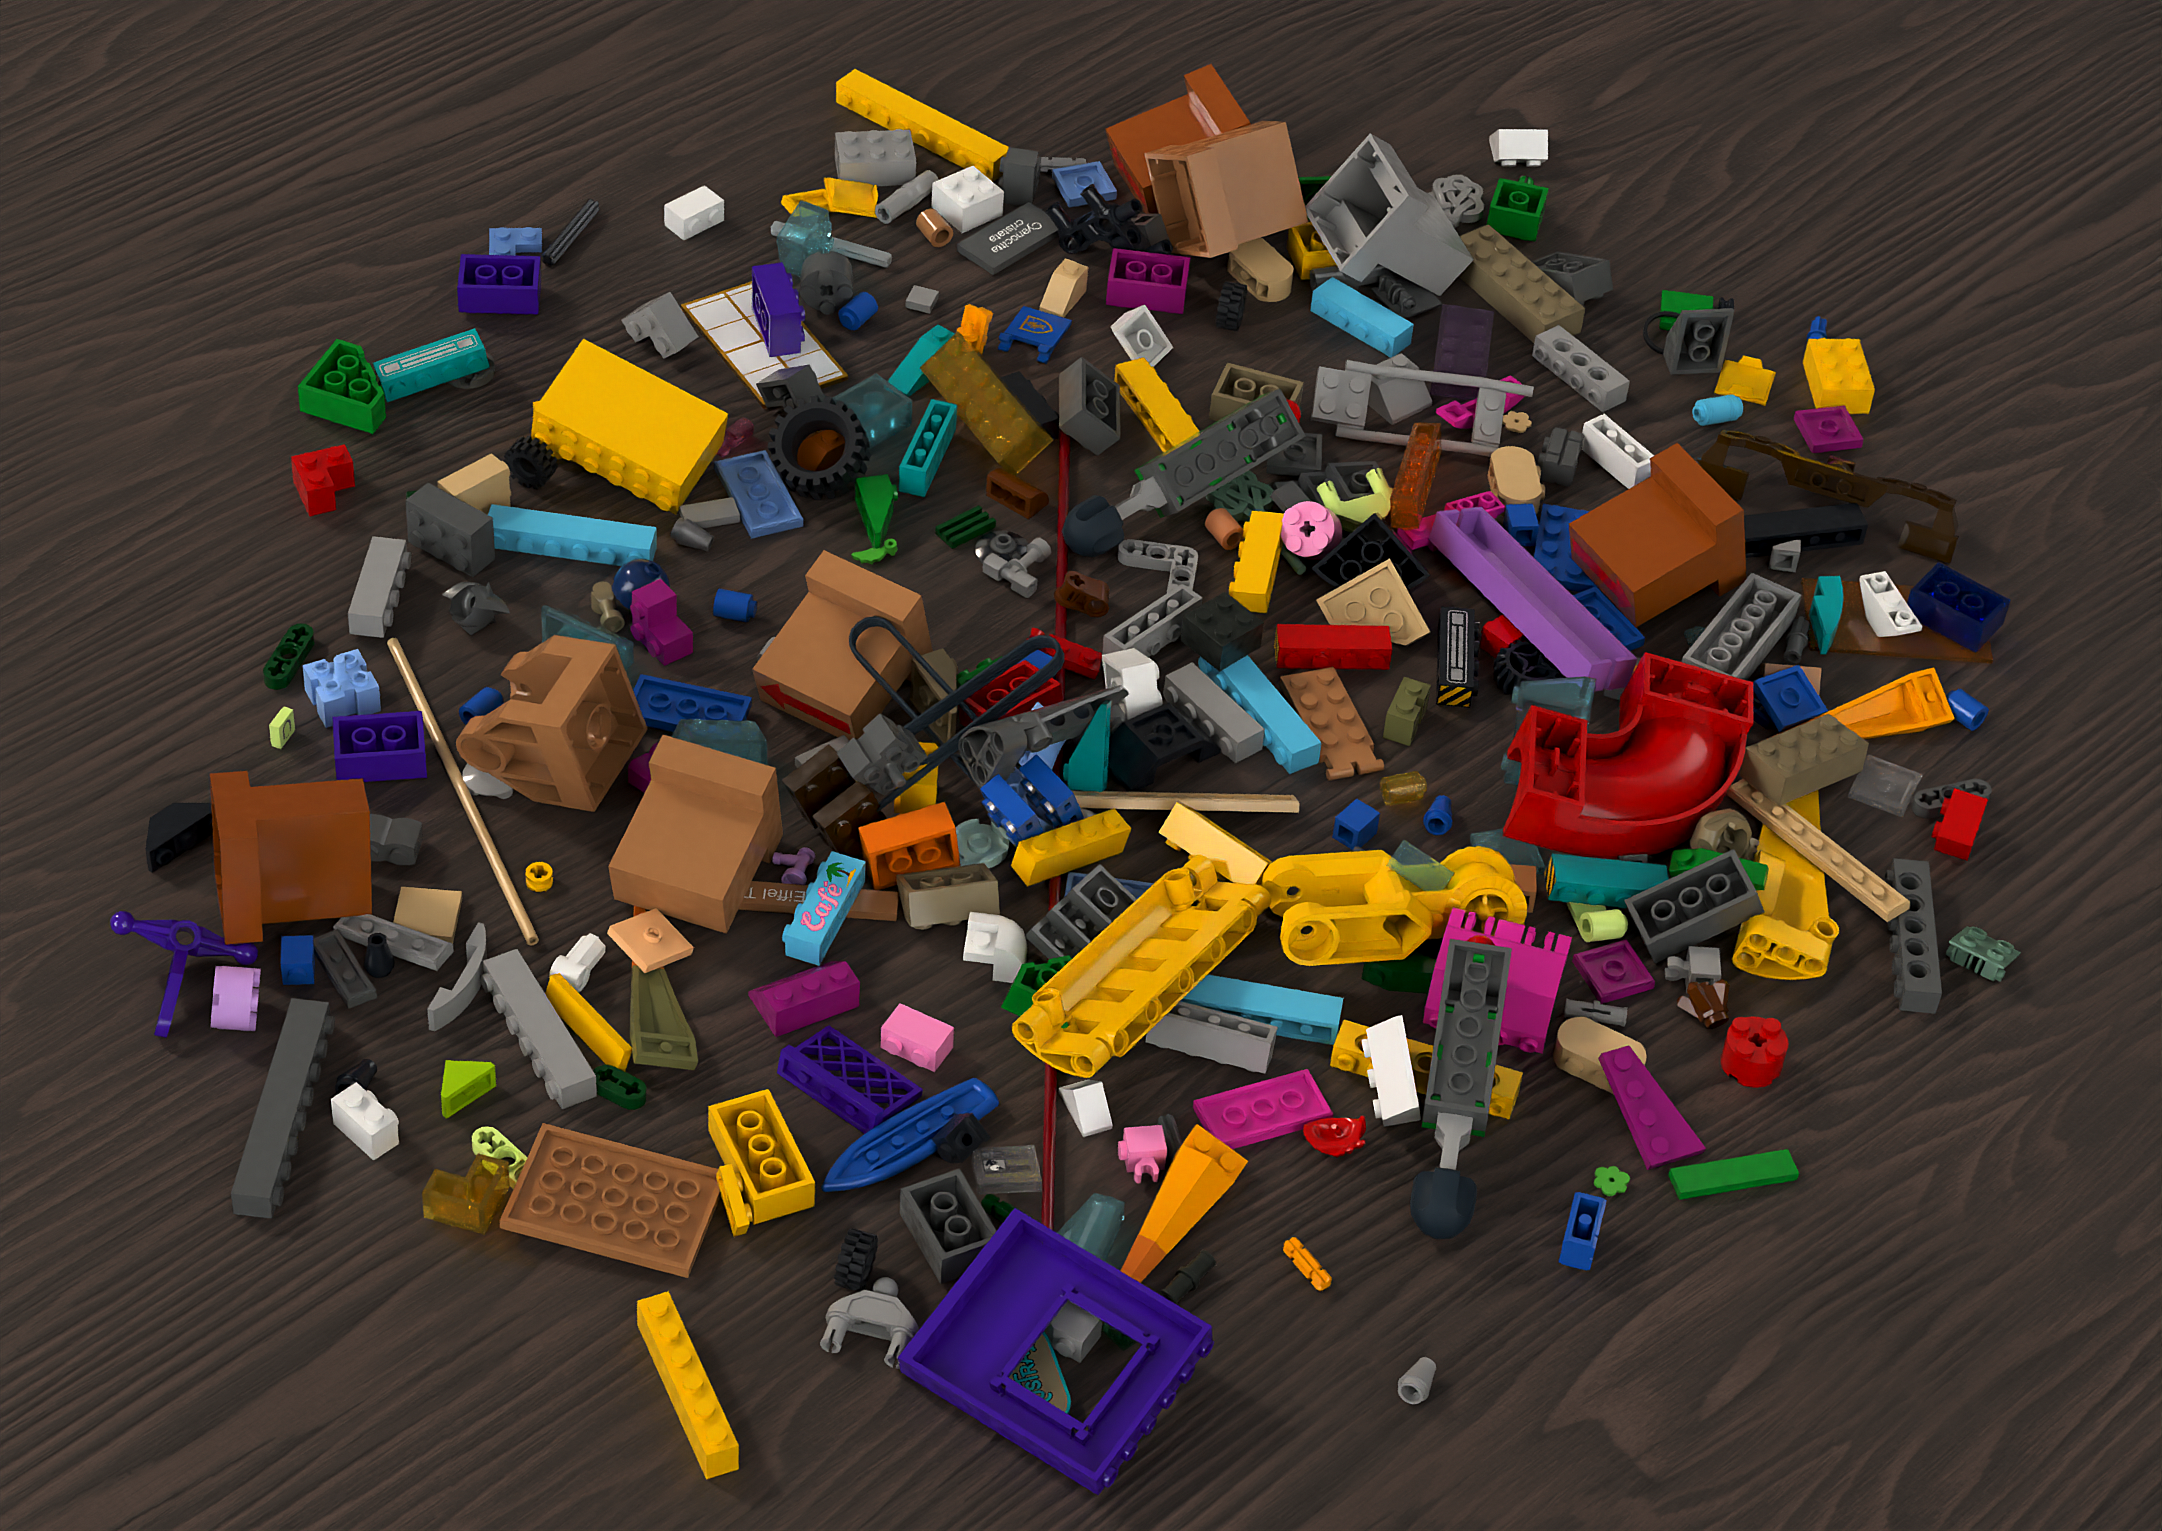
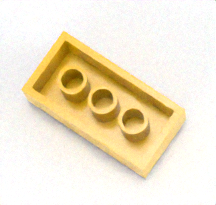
M769 1089L708 1106V1131L724 1164H732L734 1172H739L744 1187L741 1196L743 1203L750 1205L754 1225L814 1207L815 1181Z

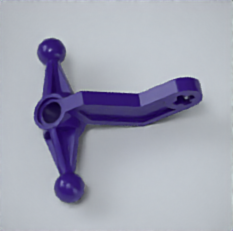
M127 911L116 912L110 919L111 929L116 934L126 935L130 932H135L174 953L154 1032L155 1036L164 1038L168 1036L187 955L195 957L233 956L241 965L253 964L258 957V949L253 943L225 945L224 938L204 927L197 926L196 923L190 920H135L131 913ZM182 931L188 932L192 936L193 942L188 945H182L177 941L176 934Z

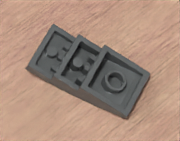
M1376 461L1328 463L1325 472L1301 473L1299 480L1294 482L1311 502L1325 506L1320 494L1317 492V487L1320 484L1326 482L1328 487L1327 482L1332 481L1340 500L1344 502L1374 494L1369 481L1366 479V474L1375 469L1377 474L1376 469L1380 467ZM1274 482L1272 489L1275 491L1288 482Z
M1099 864L1074 886L1043 919L1031 928L1025 937L1048 959L1069 955L1071 958H1074L1137 899Z

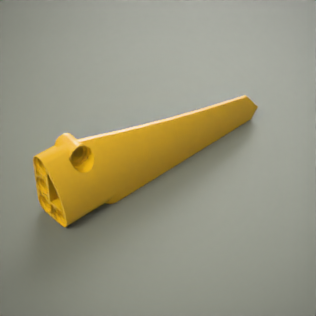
M1818 790L1786 803L1821 831ZM1762 823L1758 838L1759 845L1756 846L1757 852L1754 854L1753 861L1766 864L1769 868L1765 890L1756 891L1764 913L1750 917L1749 920L1741 923L1732 962L1740 970L1766 978L1801 980L1823 976L1827 970L1832 943L1839 934L1837 923L1829 918L1824 871Z

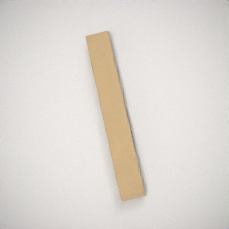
M1741 779L1730 786L1727 791V795L1886 922L1910 909V901L1786 803L1780 806L1745 779Z
M1071 790L1080 808L1172 810L1176 802L1190 806L1196 811L1299 813V801L1294 795Z

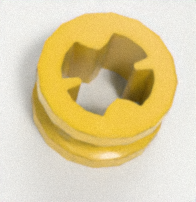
M535 862L526 868V885L530 890L543 892L551 888L553 885V870L549 864Z

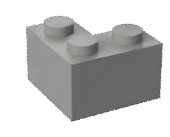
M671 292L641 305L621 320L626 327L627 333L635 342L650 336L656 350L660 352L663 358L677 353L699 337Z

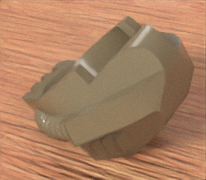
M1729 808L1711 812L1701 817L1691 837L1690 845L1691 849L1704 848L1723 854L1734 849L1738 858L1752 861L1754 860V854L1757 852L1756 846L1759 845V841L1751 837L1752 831L1746 818L1739 812Z

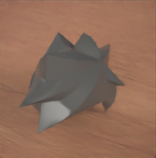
M461 582L442 594L451 600L449 612L452 620L470 635L490 624L496 623L494 615L510 614L505 602L493 594L489 582L486 586L475 582Z

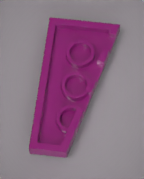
M1629 1045L1601 1053L1598 1059L1647 1170L1702 1154L1706 1150V1147Z

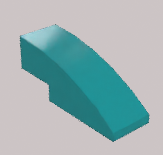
M1819 576L1814 592L1809 618L1820 654H1827L1835 638L1844 601L1840 576Z

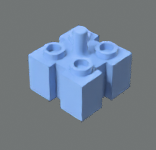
M358 649L336 655L333 662L330 663L322 659L303 665L305 691L312 704H317V713L325 728L333 726L332 717L348 716L355 713L357 715H367L381 711L379 685L371 671L367 672L366 662Z

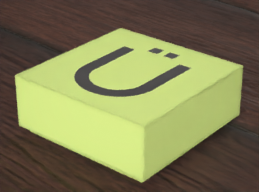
M283 707L269 724L273 747L282 749L294 733L293 709Z

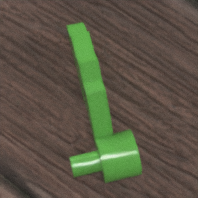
M887 539L881 548H870L865 551L854 552L851 555L853 559L860 560L861 564H873L874 562H880L887 553L894 556L898 547L894 539Z

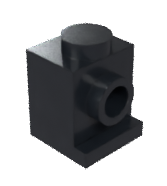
M973 1113L955 1114L932 1138V1141L937 1145V1152L942 1159L948 1163H963L982 1142H987L991 1137Z

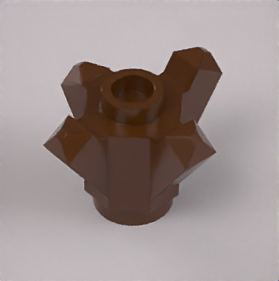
M1723 979L1712 985L1708 981L1700 984L1698 982H1690L1687 989L1690 997H1678L1677 1006L1697 1017L1701 1023L1705 1024L1707 1029L1719 1027L1729 1020L1727 1003L1730 985Z

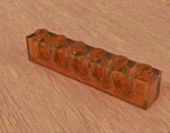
M1414 422L1390 497L1391 528H1400L1402 530L1419 529L1442 453L1441 423Z

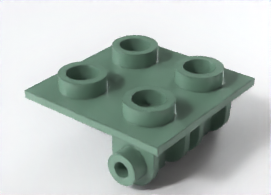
M1968 926L1949 941L1951 945L1946 952V955L1950 957V961L1963 967L1967 963V969L1972 967L1976 957H1978L1979 960L1974 972L1978 974L1984 964L1980 975L1993 982L1995 980L2001 982L2006 973L2004 969L2021 954V952L2014 949L2011 943L2004 940H1995L1988 937L1984 930Z

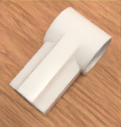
M591 933L587 936H582L566 957L560 955L556 958L551 967L549 978L551 975L560 973L577 992L582 991L589 980L590 971L605 954V945L598 936Z

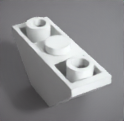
M1886 571L1860 576L1866 619L1878 637L1897 636L1922 630V625Z

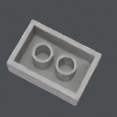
M911 130L845 131L835 133V162L838 179L868 183L873 186L904 185L916 178V156Z

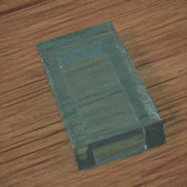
M1406 840L1402 841L1386 865L1423 891L1444 890L1454 875V872Z

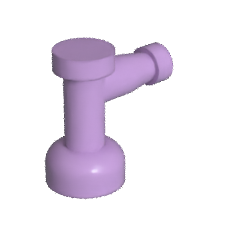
M805 847L800 848L797 855L775 852L773 864H783L792 867L784 872L781 878L782 883L805 885L807 878L804 872L807 866L813 863L815 853Z

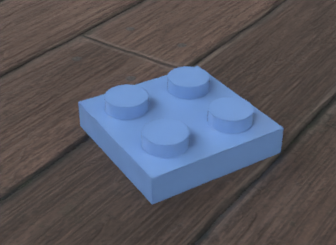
M1100 161L1052 169V178L1068 207L1088 204L1080 194L1091 184H1094L1105 201L1117 198V190Z

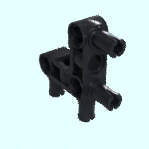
M1094 184L1086 187L1080 194L1093 211L1075 220L1070 219L1059 202L1052 204L1045 211L1058 228L1060 247L1069 254L1083 251L1098 240L1109 243L1112 249L1166 255L1171 254L1173 251V246L1168 239H1164L1151 246L1131 218L1140 214L1143 209L1138 199H1132L1123 205L1105 201Z

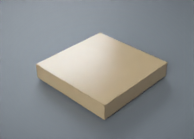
M401 887L393 923L453 944L463 899L462 891Z

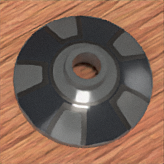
M993 531L978 539L975 545V554L982 564L991 553L998 555L1008 562L1011 559L1020 560L1028 553L1027 545L1029 543L1022 536L1014 532Z

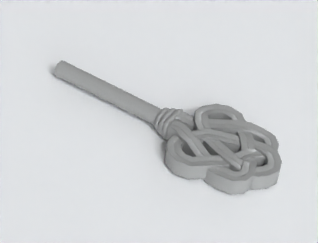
M1452 175L1447 178H1438L1434 181L1432 191L1428 194L1436 198L1454 229L1459 226L1460 222H1477L1483 217V188L1479 184L1472 182L1463 175Z

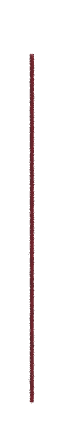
M1061 429L1059 438L1056 589L1063 585L1065 582L1064 577L1068 573V546L1065 543L1062 529L1069 513L1070 435L1064 434ZM1056 601L1055 636L1066 639L1067 608L1061 606ZM1061 668L1054 675V679L1062 684L1063 701H1065V668ZM1064 744L1052 769L1062 781ZM1061 875L1049 879L1048 912L1061 901ZM1045 1063L1041 1224L1054 1231L1057 1069Z

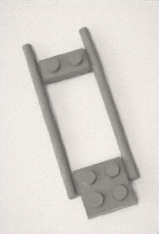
M1346 360L1345 371L1319 366L1311 420L1336 424L1335 436L1491 457V454L1498 449L1500 444L1506 393L1532 397L1534 387L1484 377L1373 365ZM1371 375L1478 387L1472 443L1364 430Z

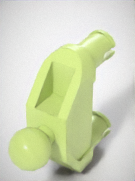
M1381 468L1376 469L1377 474L1375 469L1366 474V479L1369 481L1374 494L1344 502L1340 500L1332 481L1327 482L1328 487L1326 482L1317 487V492L1320 494L1325 507L1333 511L1339 518L1342 530L1352 533L1374 513H1379L1384 520L1387 517L1398 495L1393 488L1389 487Z

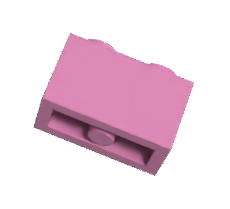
M900 1003L881 1027L880 1048L890 1054L909 1060L919 1067L935 1072L953 1049L954 1027Z

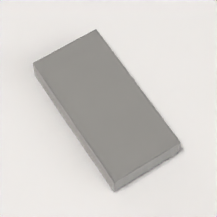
M733 497L679 506L681 518L684 520L689 518L702 529L740 522V513Z

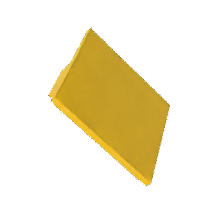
M824 178L830 211L877 218L875 214L878 200L876 185L873 187L872 184Z
M1744 355L1738 362L1725 360L1714 393L1724 396L1733 394L1741 400L1765 406L1776 372L1763 369L1760 359Z

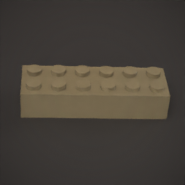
M1489 224L1459 236L1474 260L1458 277L1533 343L1535 342L1536 335L1557 325H1560L1572 336L1581 333L1585 308Z

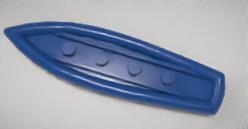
M971 1078L900 1112L874 1127L852 1143L838 1157L821 1185V1190L823 1192H834L860 1188L886 1180L907 1170L937 1151L938 1147L932 1141V1138L955 1114L973 1113L979 1121L999 1105V1099L987 1084L977 1078Z

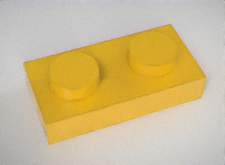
M732 1164L720 1166L716 1179L733 1237L746 1234L750 1225L749 1222L753 1221L750 1205L743 1203L741 1192L744 1191L741 1175L739 1172H734Z

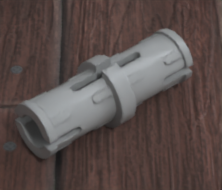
M1566 998L1563 1018L1587 1017L1597 1023L1615 1024L1624 1027L1627 1018V1007L1603 1005L1597 1000L1590 1003Z

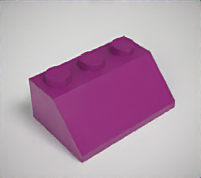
M830 961L748 991V996L774 1036L778 1037L859 1007L860 981L846 961Z

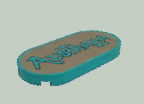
M1043 1332L1009 1378L1069 1415L1071 1409L1070 1394L1049 1337Z

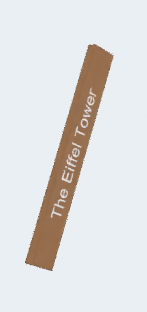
M751 881L738 910L794 914L799 903L803 904L808 885ZM861 889L846 918L896 921L899 892Z

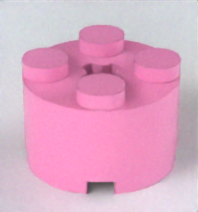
M1306 501L1288 508L1284 513L1281 538L1286 548L1292 553L1309 560H1321L1341 542V522L1329 508L1316 502ZM1311 526L1315 527V531L1308 535V530L1311 529Z

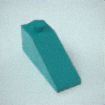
M937 324L921 336L887 381L886 387L905 398L911 396L957 361L958 335Z
M1105 700L1100 705L1069 759V764L1065 763L1063 779L1068 781V788L1070 790L1103 792L1107 788L1111 700Z

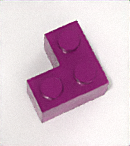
M660 578L632 591V605L630 606L632 613L631 632L633 637L637 641H641L648 649L650 655L654 658L656 657L665 666L693 653V632L677 616V595Z

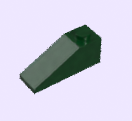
M1414 950L1403 960L1364 962L1361 979L1388 991L1428 994L1436 959Z

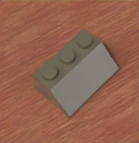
M984 863L896 875L904 917L910 927L915 929H929L932 927V924L940 923L958 925L962 920L969 919L970 912L1000 915L998 881Z

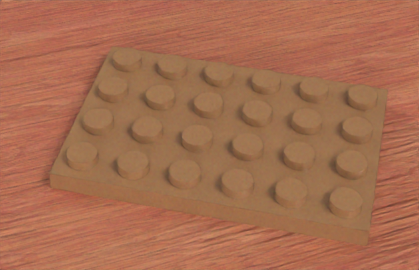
M542 1123L501 1216L500 1228L688 1278L721 1196L716 1179L718 1169Z

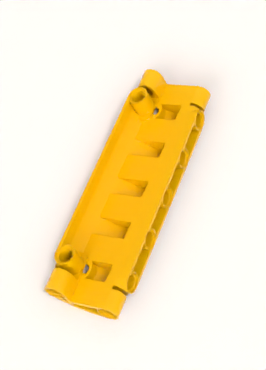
M1195 855L1182 868L1173 869L1165 873L1032 996L1033 1005L1012 1024L1014 1037L1027 1050L1048 1065L1074 1076L1092 1077L1113 1056H1124L1254 930L1257 917L1271 904L1269 892L1264 887L1255 884L1218 882L1213 863L1204 855ZM1195 901L1198 904L1197 906H1191ZM1064 1023L1069 1025L1067 1028H1061Z

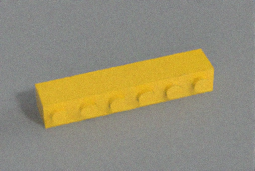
M1144 357L1116 365L1114 381L1120 385V394L1163 452L1200 432L1193 423L1192 417L1186 414L1179 400L1174 398L1167 384L1162 382L1155 368L1150 366Z
M669 1291L638 1300V1328L706 1480L738 1470L739 1445Z

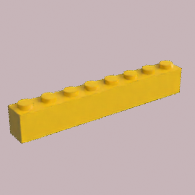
M857 69L852 70L836 82V103L889 130H911L914 143L964 169L974 166L992 182L1003 175V172H1000L1001 157H1006L1008 146Z

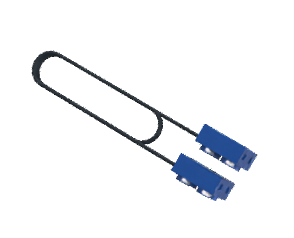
M876 616L867 617L857 622L851 629L849 646L855 658L912 719H915L918 715L856 650V641L859 635L866 629L878 626L889 630L948 695L953 692L951 687L886 619ZM964 702L959 704V707L972 721L978 718ZM928 726L923 729L938 747L944 744ZM952 754L950 758L974 782L967 767L961 762L963 761L961 755ZM1037 754L1023 766L1017 762L1015 767L1022 776L1023 780L1020 784L1027 792V799L1035 808L1039 806L1043 808L1046 812L1044 814L1045 818L1054 828L1058 825L1062 827L1084 819L1074 793ZM999 774L983 787H978L984 797L982 804L989 812L987 814L996 827H1004L1007 831V838L1016 848L1019 841L1044 833L1036 813Z

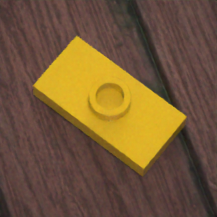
M825 189L784 195L781 200V204L794 218L834 212L830 211Z

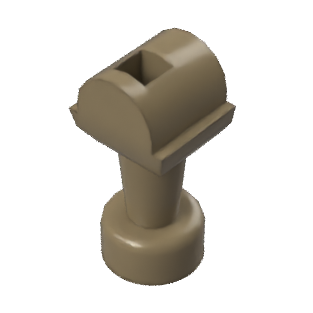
M608 582L594 584L593 592H591V608L595 613L602 615L600 622L603 630L607 633L620 631L625 622L622 614L615 610L616 597L612 591V585Z

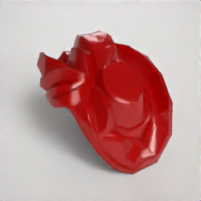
M1360 1116L1359 1119L1325 1118L1303 1125V1132L1307 1141L1316 1150L1337 1158L1344 1156L1345 1153L1351 1154L1354 1149H1359L1366 1144L1365 1140H1360L1366 1131L1365 1116Z

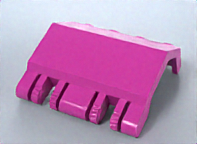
M1453 907L1434 967L1423 1023L1429 1024L1433 1028L1437 1027L1450 939L1467 941L1473 936L1483 935L1490 938L1496 946L1512 948L1498 1045L1507 1044L1519 1047L1525 1052L1543 1054L1548 1027L1572 937L1559 934L1555 950L1551 951L1555 933L1548 931L1544 941V949L1534 947L1532 943L1535 941L1536 928L1529 926L1525 942L1522 944L1526 925L1499 919L1495 935L1491 936L1496 918L1488 917L1484 927V934L1475 932L1472 929L1475 927L1476 913L1469 911L1465 928L1463 929L1462 925L1466 910Z

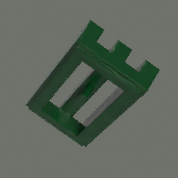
M978 505L936 526L935 534L953 549L995 528L996 520L993 517L989 519V514L986 511L982 513V507Z

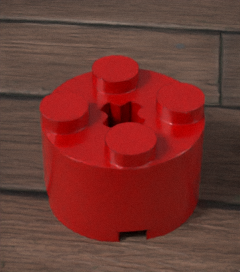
M1735 1018L1728 1029L1721 1054L1723 1071L1728 1076L1731 1074L1738 1079L1737 1083L1743 1086L1759 1088L1772 1084V1080L1781 1074L1789 1045L1787 1035L1781 1028V1023L1775 1018Z

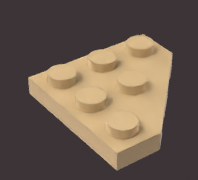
M1390 558L1316 600L1330 625L1389 626L1391 642L1408 646L1431 633Z

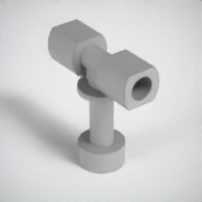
M1035 538L1027 545L1028 553L1020 560L1011 559L1008 562L998 555L991 553L983 562L982 572L997 581L1003 578L1012 583V590L1025 598H1029L1037 589L1038 579L1028 574L1026 568L1034 561L1043 562L1050 556L1051 548L1045 540Z

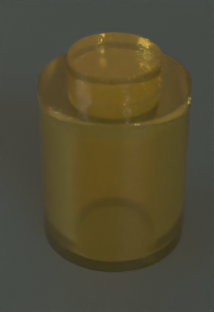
M1417 771L1382 777L1380 781L1381 795L1387 806L1421 800L1427 791V783L1424 776H1420Z

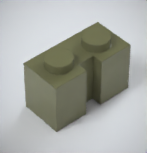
M1407 677L1403 678L1386 714L1383 738L1407 746L1411 745L1417 732L1418 724H1421L1427 711L1431 689L1430 684Z

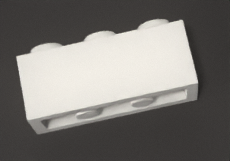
M1603 414L1584 423L1582 450L1625 487L1630 489L1651 477L1650 458L1654 455L1608 416Z

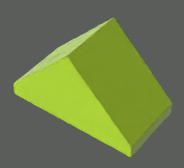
M446 1060L441 1091L442 1115L446 1119L496 1087L495 1065L491 1062Z

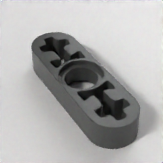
M1971 779L1920 790L1914 796L1911 809L1915 815L1925 819L1943 816L1940 814V810L1945 798L1944 796H1952L1954 788L1987 798L1988 801L1992 788L1984 780Z

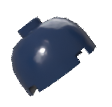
M634 559L625 563L618 570L613 578L612 591L616 599L630 610L632 591L660 578L669 588L670 583L667 574L659 564L647 559Z

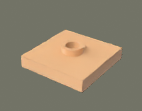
M657 908L613 924L607 932L644 973L690 956L694 949Z

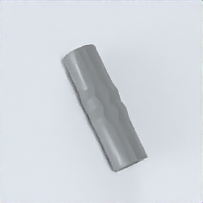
M926 170L910 182L905 183L892 195L876 205L875 214L877 218L884 224H888L904 212L910 210L914 205H917L923 198L932 193V183L939 180L936 174Z

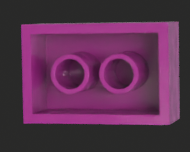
M1113 248L1107 283L1106 305L1137 308L1145 304L1148 310L1183 314L1190 257Z

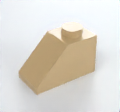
M1065 258L1052 274L1039 311L1064 318L1087 290L1088 267Z

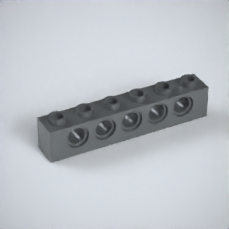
M1893 858L1891 869L1885 871L1884 881L1910 901L1909 910L1888 921V931L1893 932L1890 939V953L1895 955L1892 961V975L1897 977L1894 983V997L1899 1000V1010L1936 1014L1942 989L1929 861Z

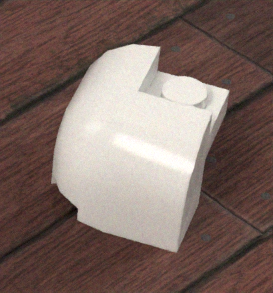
M970 912L963 960L994 964L992 981L1013 983L1021 965L1027 961V941L1024 931L1015 921L1004 916Z

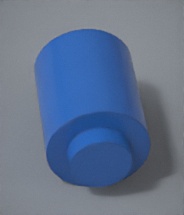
M859 292L839 310L840 322L849 330H857L878 311V305L872 295L867 292Z
M720 588L717 590L713 606L714 616L748 622L750 617H755L757 601H753L752 594Z
M483 688L459 708L461 720L466 725L475 716L487 715L504 704L503 696L496 689Z
M1951 690L1946 695L1955 720L1969 730L1974 731L1987 717L1988 707L1964 690Z

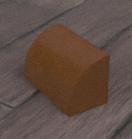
M997 468L987 475L986 496L1028 520L1049 504V497L1045 492L1002 468Z

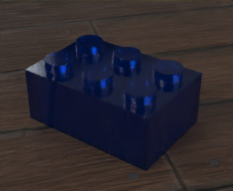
M1938 562L1910 590L1907 604L1921 624L1976 653L2004 624L2011 600Z

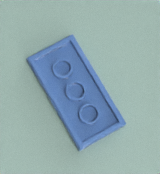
M766 450L714 462V470L729 498H734L740 513V519L751 539L803 527L804 519Z

